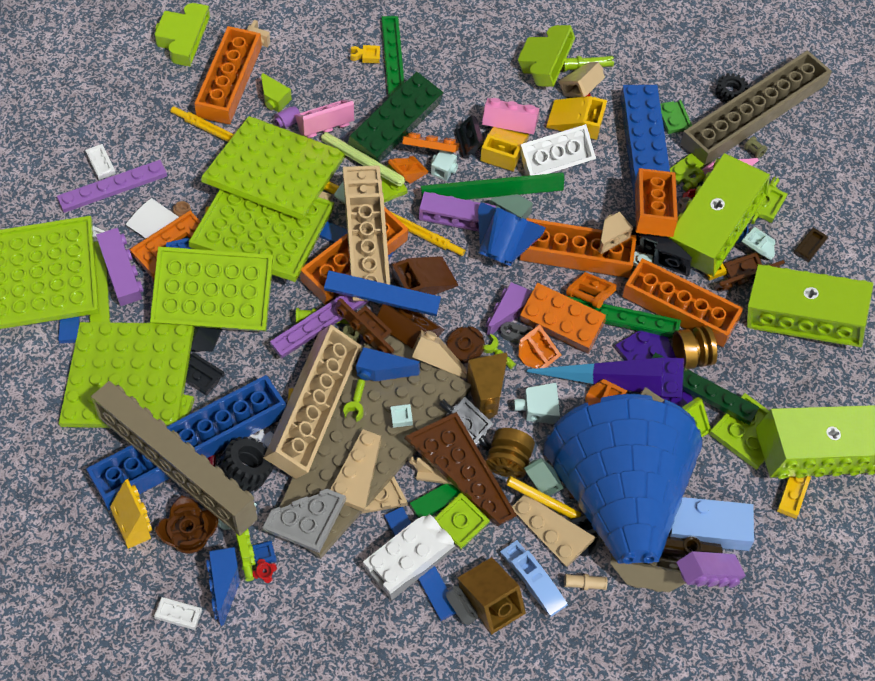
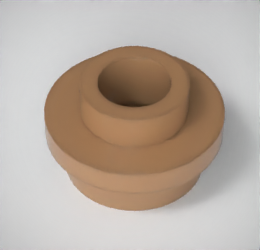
M179 201L173 207V213L178 217L191 211L189 203L185 201Z

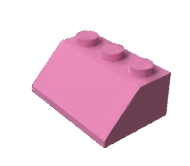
M487 98L482 125L534 135L539 118V108L533 105H521L514 101L505 102L498 98Z
M343 99L296 114L295 118L300 134L311 138L317 136V132L333 131L335 126L342 128L350 125L349 122L354 121L353 101Z

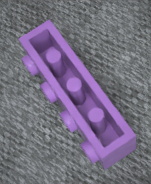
M424 192L419 209V220L479 232L478 208L480 203L453 196Z
M118 228L96 234L120 306L141 300L140 292L144 290L141 281H136L135 279L138 273L135 265L131 266L130 260H133L130 250H125L124 245L127 244L124 233L120 234Z
M692 551L676 562L681 571V577L687 585H697V587L703 585L708 587L729 586V588L740 584V580L746 577L735 554Z

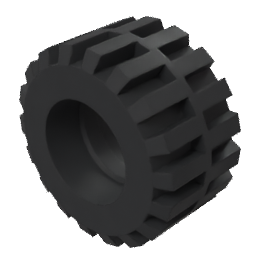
M238 437L232 440L218 461L219 468L224 472L225 476L228 479L233 478L238 483L240 489L249 492L256 491L262 487L273 470V464L263 458L267 447H264L262 442H257L256 439H249L248 437H243L242 439Z

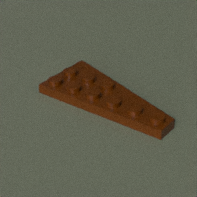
M457 412L405 436L404 439L497 526L517 516Z

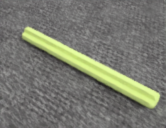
M325 132L321 136L324 143L338 148L346 156L363 166H380V176L397 186H402L405 183V178L330 133Z

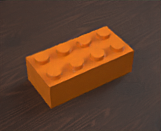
M639 168L635 183L636 233L663 237L674 236L678 221L675 172Z
M537 282L520 314V320L533 328L540 324L546 334L589 354L606 321V315Z

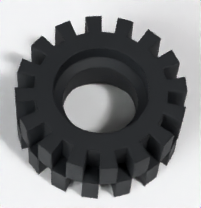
M729 73L726 76L722 75L716 86L715 93L717 98H721V102L727 101L726 103L746 91L749 86H747L748 82L745 81L744 77L740 78L741 75L739 74L735 76V73H732L731 76ZM726 87H734L738 91L732 92L729 91Z

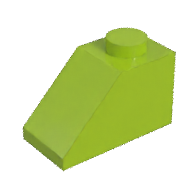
M263 73L261 80L265 105L270 110L280 112L292 100L291 89Z

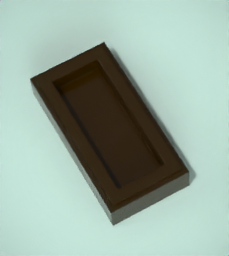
M813 227L794 250V254L809 263L826 242L828 236Z

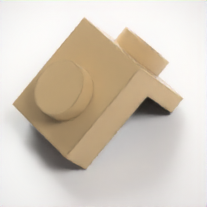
M254 20L247 30L261 33L262 46L268 47L270 44V32L258 29V21Z

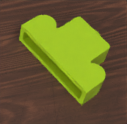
M189 3L184 7V14L164 11L160 22L156 24L155 28L156 45L169 49L170 59L173 63L191 67L210 18L209 6Z
M571 25L552 26L547 31L548 37L527 38L523 49L520 51L518 62L523 73L532 74L537 86L554 87L575 40Z

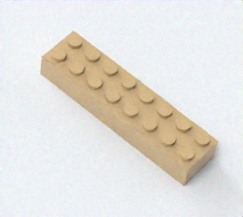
M329 325L318 333L263 457L295 479L309 472L361 348L360 344L333 325Z

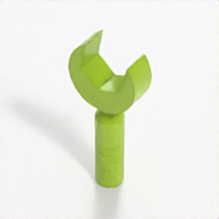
M489 334L492 344L485 345L483 352H494L495 355L504 353L497 349L498 339L494 335ZM507 356L506 365L512 369L516 363Z
M362 379L357 381L353 401L348 402L343 409L345 418L348 412L356 411L358 413L356 422L360 421L364 415L363 406L359 403L365 381Z

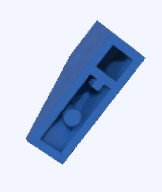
M363 347L356 364L357 377L363 380L382 381L417 376L420 374V363L416 360Z

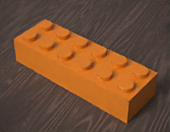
M227 26L194 103L198 117L231 124L262 48L261 33Z
M384 206L389 255L408 240L409 229ZM347 234L306 264L300 273V281L325 305L339 295L338 293L324 290L328 271L351 275Z
M527 218L528 221L545 227L543 235L521 254V261L630 278L637 235H631L629 239L600 254L599 247L602 230Z
M643 258L625 284L622 297L657 315L680 319V326L693 331L696 327L709 326L714 333L716 344L724 347L744 309Z

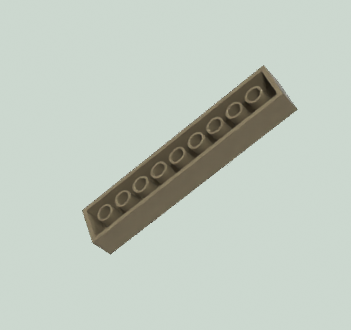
M807 50L683 132L680 145L690 154L692 153L705 167L826 86L832 71Z
M108 381L91 396L99 419L236 534L241 536L258 519L256 514L257 508L253 501L254 497L249 491L240 489L238 483L233 478L228 479L218 466L214 467L210 464L205 455H199L195 452V448L189 442H183L177 432L167 429L166 424L161 419H155L149 409L146 407L142 408L133 396H127L121 386H115L112 382Z

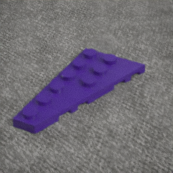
M644 331L634 333L617 343L614 347L625 361L650 359L655 352L665 358H676L668 337ZM684 390L683 398L661 397L681 408L693 400L691 394Z

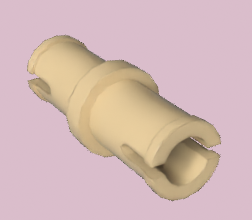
M565 574L564 587L582 588L583 590L607 589V577L589 576V574H583V576Z

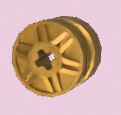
M709 326L696 327L693 331L685 329L674 332L672 340L673 351L676 358H684V368H696L697 364L700 367L716 364L718 356L717 344L714 333Z
M499 428L495 431L491 444L492 448H490L486 459L489 469L495 474L508 478L510 476L516 479L524 477L526 475L524 468L529 465V458H531L535 442L531 436L521 430Z

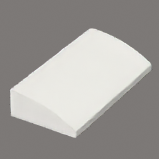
M586 125L520 144L526 176L549 174L596 159Z

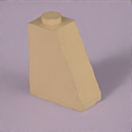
M588 62L558 82L564 96L585 97L605 76L599 62Z

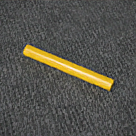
M512 476L506 482L507 486L572 520L581 516V512Z

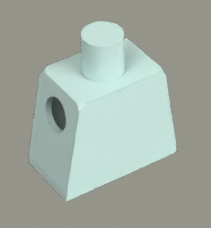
M557 383L526 388L524 399H514V411H526V421L555 424L560 417Z

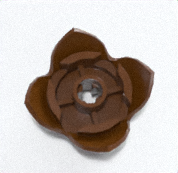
M181 495L172 504L169 518L159 521L155 532L167 545L176 548L181 553L192 554L198 552L206 545L208 539L217 529L219 518L209 510L202 511L197 502ZM191 527V531H186V528Z

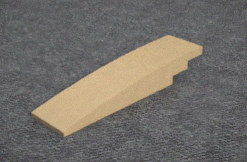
M380 166L343 167L351 276L390 285ZM353 297V301H368Z

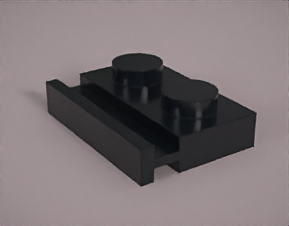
M471 115L460 125L459 129H455L462 158L468 159L470 154L473 155L483 146L484 142L477 117Z
M193 352L189 358L186 383L208 395L218 384L220 378L225 376L224 371Z

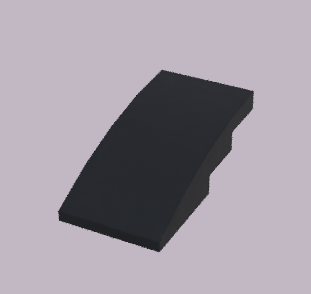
M630 218L627 219L633 226L631 235H637L636 244L640 245L641 253L653 255L655 265L688 277L690 276L692 257L666 236L636 233V221Z

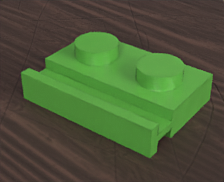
M681 100L675 103L672 101L660 104L662 120L667 134L683 132L692 126Z

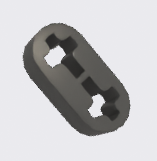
M505 322L501 326L500 335L507 341L519 344V339L532 329L513 322ZM508 328L512 329V331L509 334L506 333Z
M454 586L446 592L449 603L464 624L470 625L478 618L475 608L460 587Z

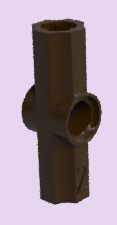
M668 536L662 555L675 556L682 559L692 552L687 547H690L693 552L722 553L721 544L703 542L696 537L682 539Z

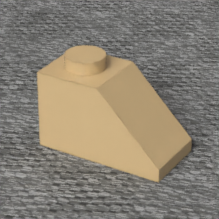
M620 212L614 215L611 214L604 220L599 247L600 254L631 237L633 226Z

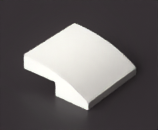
M151 198L134 213L126 225L144 238H148L179 217Z

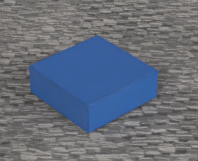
M272 541L252 545L256 567L260 559H264L267 563L276 562Z

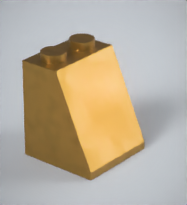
M507 352L468 361L467 382L471 384L470 392L474 405L488 419L498 414L507 363Z
M492 557L457 577L459 587L463 590L475 608L478 617L491 635L526 614L519 584Z

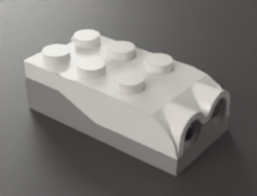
M431 515L422 516L364 560L365 572L392 601L454 551L455 545L452 537L439 526L434 517Z

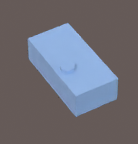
M682 497V503L668 536L682 539L696 537L703 542L721 544V547L725 549L749 551L754 543L753 504Z

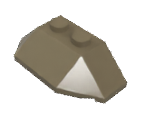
M611 554L610 564L627 585L669 593L686 584L681 577V571L676 563L680 560L679 558L661 555L659 562L619 564Z

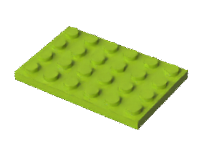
M158 247L150 323L183 324L194 327L266 332L274 256L270 254Z

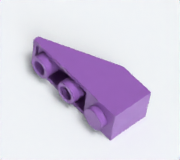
M512 282L508 289L504 288L501 302H497L495 305L494 316L489 317L486 323L488 328L487 335L501 329L503 323L512 322L520 317L532 291Z

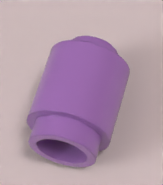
M295 106L285 108L275 114V125L283 129L297 123L295 115L299 114L300 111Z

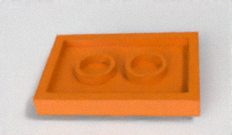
M410 132L403 137L402 144L455 153L459 148V143L455 142L456 139L445 138L443 141L438 140V136L428 135L425 138L420 137L421 134Z

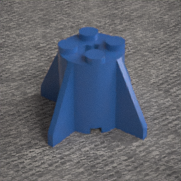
M481 202L478 208L480 243L478 253L511 266L525 250L543 235L545 227L526 219H521L501 208H495Z

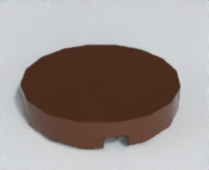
M471 326L459 327L449 335L447 347L460 362L468 363L469 360L481 356L485 348V341L478 329Z

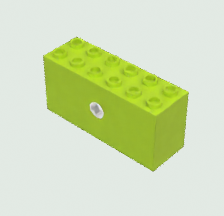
M725 153L720 159L718 158L715 161L713 170L706 174L703 185L698 186L693 200L690 199L688 201L685 212L683 214L680 213L678 216L674 236L668 237L692 257V267L714 277L767 196L770 174Z
M758 264L748 304L747 328L862 348L874 283L866 280H854L846 277H835L827 274H816L808 271H797L789 268Z
M875 405L770 409L755 428L770 478L778 477L779 479H785L788 477L804 478L806 476L822 477L824 475L836 477L842 474H850L851 476L859 475L860 473L875 474Z

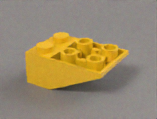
M592 96L554 100L546 128L563 132L586 125L590 138L597 140L607 100Z
M493 127L482 146L480 161L514 172L521 157L520 144L527 143L530 134Z
M126 479L112 502L110 509L129 549L151 539L149 532L153 530L149 523L150 520L146 507L139 498L140 495L136 486H131L129 480Z

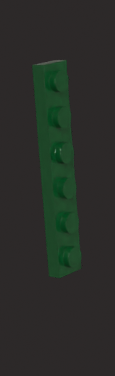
M655 352L652 358H661L663 356ZM684 368L683 390L701 398L704 402L748 425L751 424L759 410L758 406Z

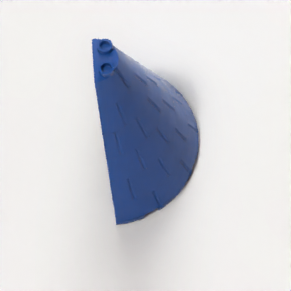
M621 394L602 397L600 403L593 405L584 403L561 417L554 424V431L546 437L543 454L553 465L557 475L579 503V508L591 522L592 527L619 564L659 562L664 550L667 537L674 524L675 516L682 503V497L701 452L702 437L694 418L675 403L668 400L663 402L654 401L652 396Z

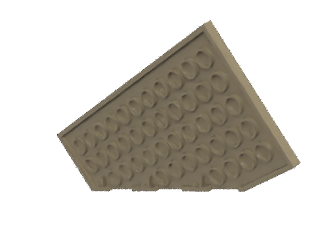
M390 335L385 341L394 349L393 355L419 361L420 374L382 381L364 380L365 385L361 401L359 402L363 406V418L356 422L358 414L356 411L348 412L345 418L344 406L348 402L353 401L357 381L361 379L357 377L356 364L363 347L376 350L371 344L365 342L360 348L309 472L297 479L292 478L280 508L291 505L293 501L306 496L309 498L319 494V491L324 489L330 490L363 429L381 436L378 458L375 463L370 493L366 506H368L417 451L404 439L405 436L444 418L447 412L438 404L445 399L452 407L457 405L471 390V384L455 374L413 358L412 348L396 339L393 335ZM410 404L413 425L393 428L391 407ZM343 505L320 553L308 548L306 549L321 559L358 518L362 511Z

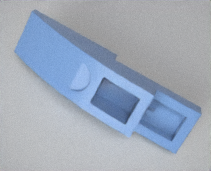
M518 540L500 551L502 557L522 579L528 591L550 617L568 606L564 597L529 550L526 551Z

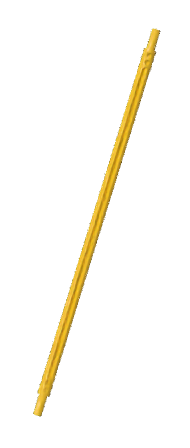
M175 106L171 108V113L183 118L185 122L227 142L234 136V134L191 112H185ZM329 181L324 190L335 194L339 186ZM391 212L409 229V232L444 250L448 249L460 256L465 254V249L451 243L449 239L439 236V234L433 233Z

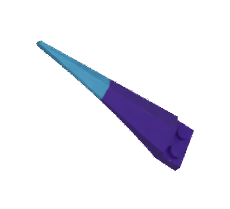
M661 357L527 370L529 373L590 384H597L605 379L628 391L640 393L646 387L661 397L683 398L684 358Z

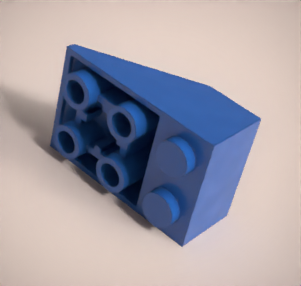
M235 547L209 551L210 559L206 560L215 620L219 619L220 626L224 625L240 584Z

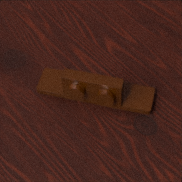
M756 252L724 263L728 280L719 282L714 287L715 291L720 289L726 291L731 289L734 284L738 283L740 286L749 282L748 279H755L758 264L763 265L758 253ZM782 260L770 264V266L781 268L785 261Z
M342 298L337 300L335 306L337 314L344 318L353 330L358 331L368 344H371L377 351L389 354L394 353V349L385 341L392 331L368 307L364 306L358 312H355Z

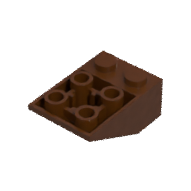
M442 256L408 258L392 264V278L397 287L436 295L458 286Z

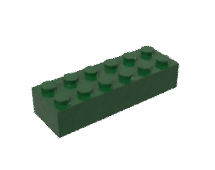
M415 72L350 135L348 145L380 163L403 141L404 136L412 132L441 103L444 92L420 73Z

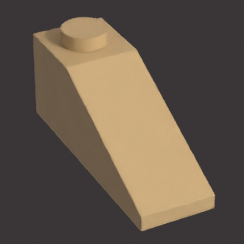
M421 330L412 349V357L466 379L467 368L435 333Z

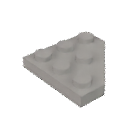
M329 489L319 491V494L309 498L306 496L293 501L291 505L271 510L263 530L320 553L346 501V496Z

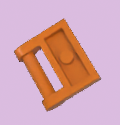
M585 272L567 288L566 295L577 297L591 303L596 308H600L603 302L616 291V284ZM580 290H583V291H585V292H588V293H590V294H593V295H595L596 297H594V296H592V295H589V294H587V293H584V292H582V291H580Z

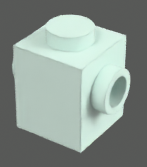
M440 150L438 155H434L431 161V175L448 181L452 173L455 174L457 171V156L451 152Z

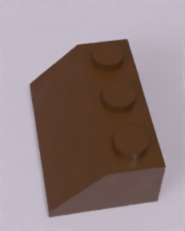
M385 304L382 305L377 315L392 331L391 335L412 349L421 330L425 332L431 331L437 337L445 330L419 312Z

